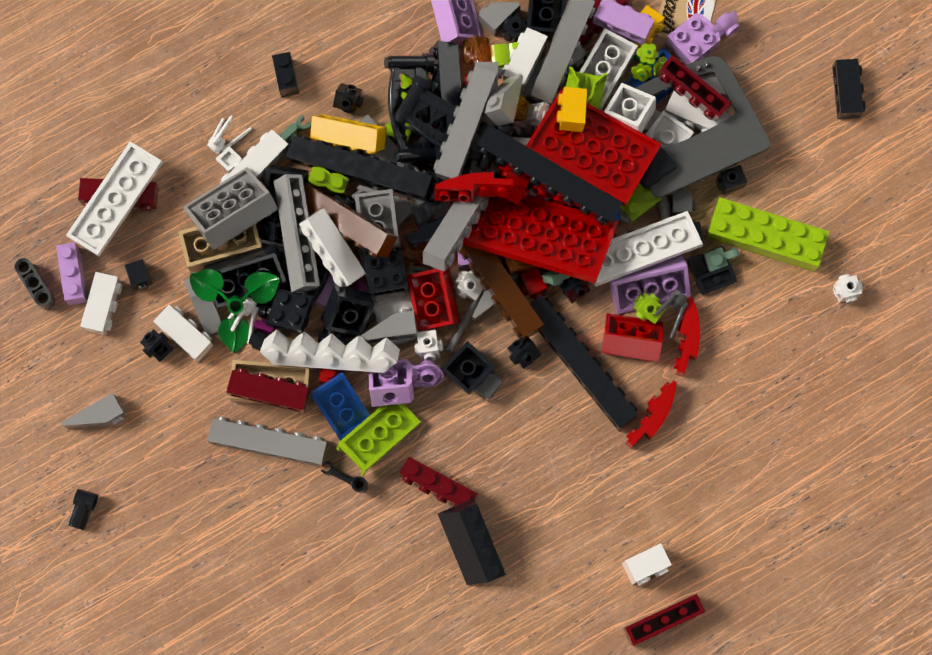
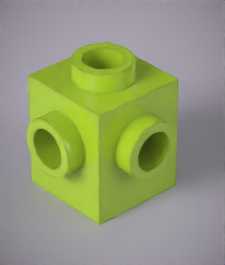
M646 293L639 295L634 301L635 305L633 306L637 311L635 315L643 321L648 319L654 324L666 308L658 316H655L656 311L662 305L659 304L660 299L652 293L650 296Z

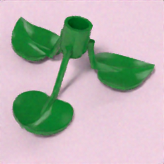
M205 269L192 273L190 275V284L194 293L201 300L212 302L216 299L218 293L228 302V310L233 313V319H225L218 327V335L232 353L237 352L248 340L250 328L246 319H240L235 330L231 331L237 314L243 310V302L246 301L249 295H251L254 302L260 304L272 300L277 291L280 281L279 277L268 272H255L249 275L244 283L245 288L249 292L242 298L238 296L228 298L220 291L224 285V280L218 271Z

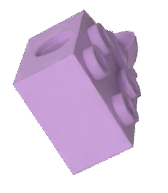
M737 12L724 13L715 22V26L703 15L695 13L667 36L666 44L685 65L704 59L718 48L720 37L723 35L730 37L738 30L740 25L738 24Z
M401 359L384 373L369 372V393L372 407L411 403L414 399V387L431 388L437 386L444 378L443 371L430 360L422 361L419 365L413 366L407 359Z

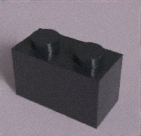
M286 52L272 55L281 98L299 94L291 53Z

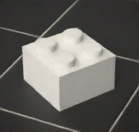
M621 83L604 112L642 133L656 110V97Z
M658 544L625 560L622 565L632 585L637 583L640 586L650 581V576L654 574L656 577L667 573L671 563L662 544Z

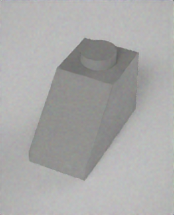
M492 2L479 11V23L495 36L502 30L503 22L507 18H513L520 12L521 4L518 2Z

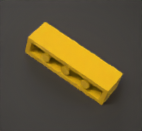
M319 114L312 116L310 138L326 143L331 142L333 146H349L351 150L358 151L363 149L366 150V153L377 154V151L385 150L387 127Z

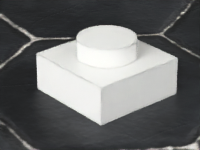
M228 146L215 159L230 173L234 169L236 162L242 158Z

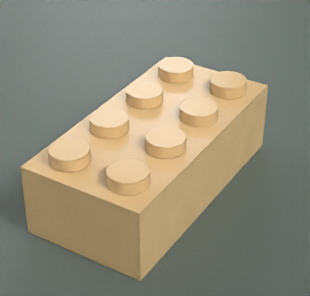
M257 223L214 250L196 227L178 231L186 265L190 272L202 270L208 264L263 248L260 242Z
M232 360L231 372L232 370L238 371V368L250 371L249 374L257 375V373H263L268 375V378L274 380L276 377L286 379L287 383L291 384L301 382L306 384V387L310 390L312 369L309 367ZM228 396L231 402L262 404L250 400Z

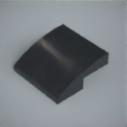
M660 147L639 183L646 189L659 182L661 177L674 171L678 165Z
M703 253L686 259L701 295L738 282L732 264H729L728 259L727 266L711 272L708 270Z

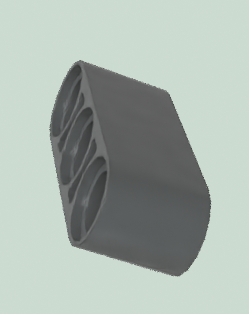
M18 259L14 266L15 271L31 297L42 309H51L55 305V298L38 270L28 259ZM29 265V269L26 272L21 271L23 266ZM39 280L38 286L31 288L32 282ZM48 296V301L41 303L42 297Z

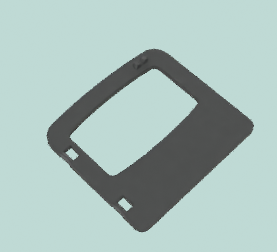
M710 56L685 66L699 77L714 74L736 113L727 120L700 134L663 148L678 166L674 171L661 177L659 182L649 187L656 198H663L756 156L770 147V140L726 61L720 57ZM660 76L635 89L655 96L673 86L669 83L665 84L659 79Z

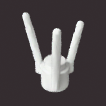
M231 115L224 125L225 119L222 118L207 146L216 154H219L228 146L231 147L252 131V128H248L227 145H224L226 141L221 136L229 126L233 116Z
M249 297L243 302V310L238 314L231 327L233 332L243 314L249 316L252 313L247 344L253 333V325L259 309L256 307L257 303ZM233 313L227 319H233Z

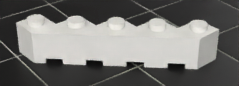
M277 329L264 339L260 353L273 365L384 373L397 363L400 349L387 337L374 347L370 346L359 335L347 345H344L332 333L320 343H317L305 331L290 341Z

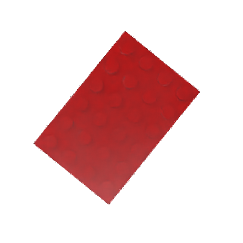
M557 95L526 147L623 202L622 206L625 207L662 144L586 103V118L583 132L559 130L560 123L557 122V112L561 111V105H558Z

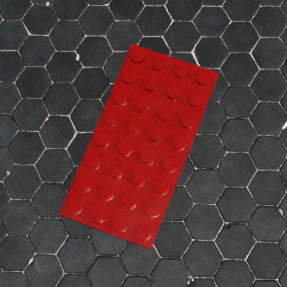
M527 195L526 199L522 198L519 205L502 197H490L485 211H481L477 224H473L469 237H465L463 240V245L596 284L617 229L618 221L613 220L610 226L608 224L604 226L598 223L594 216H586L578 209Z

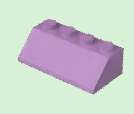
M431 0L441 41L457 43L459 47L483 40L473 0Z
M682 254L609 281L617 314L634 311V301L643 293L649 296L652 293L660 299L659 304H664L675 289L685 296L691 297L688 266Z

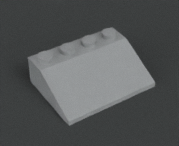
M246 167L188 203L183 209L209 246L214 250L231 238L238 236L247 228L254 226L266 216H270L274 211L278 210V207L270 192Z

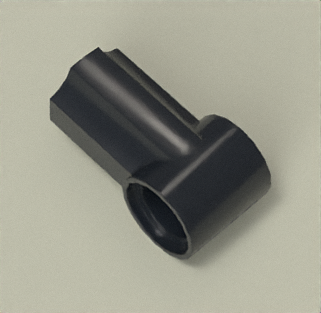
M82 489L76 491L73 499L74 507L68 526L85 531L90 513L97 504L98 494Z

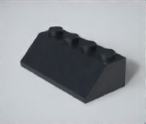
M529 0L527 28L548 36L547 40H552L566 9L567 0Z
M277 244L205 265L203 269H213L222 275L224 285L220 291L228 298L233 296L242 298L249 292L245 288L244 283L247 277L255 272H268L279 277L280 281L277 289L288 286L284 263ZM217 293V297L213 301L215 307L219 308L228 305V302Z
M474 498L437 513L467 585L488 583L506 575Z

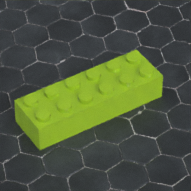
M719 197L706 238L815 272L820 265L829 231Z

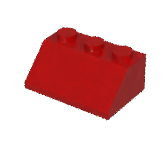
M449 267L444 272L435 268L406 275L418 332L461 323Z
M606 314L601 353L611 356H624L630 359H643L649 362H659L663 342V322L657 321L654 324L647 319L643 321L635 317Z

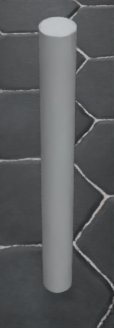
M484 289L476 301L472 300L446 348L447 351L453 353L485 291Z

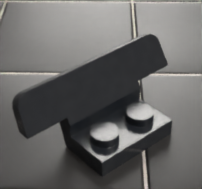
M434 198L429 200V202H424L411 208L419 230L405 236L407 242L412 247H419L430 241L451 208L449 201H434Z

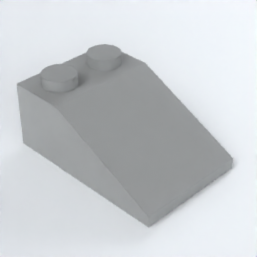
M393 189L355 194L357 212L397 236L398 238L393 248L402 250ZM367 248L361 249L364 255H368L369 250Z

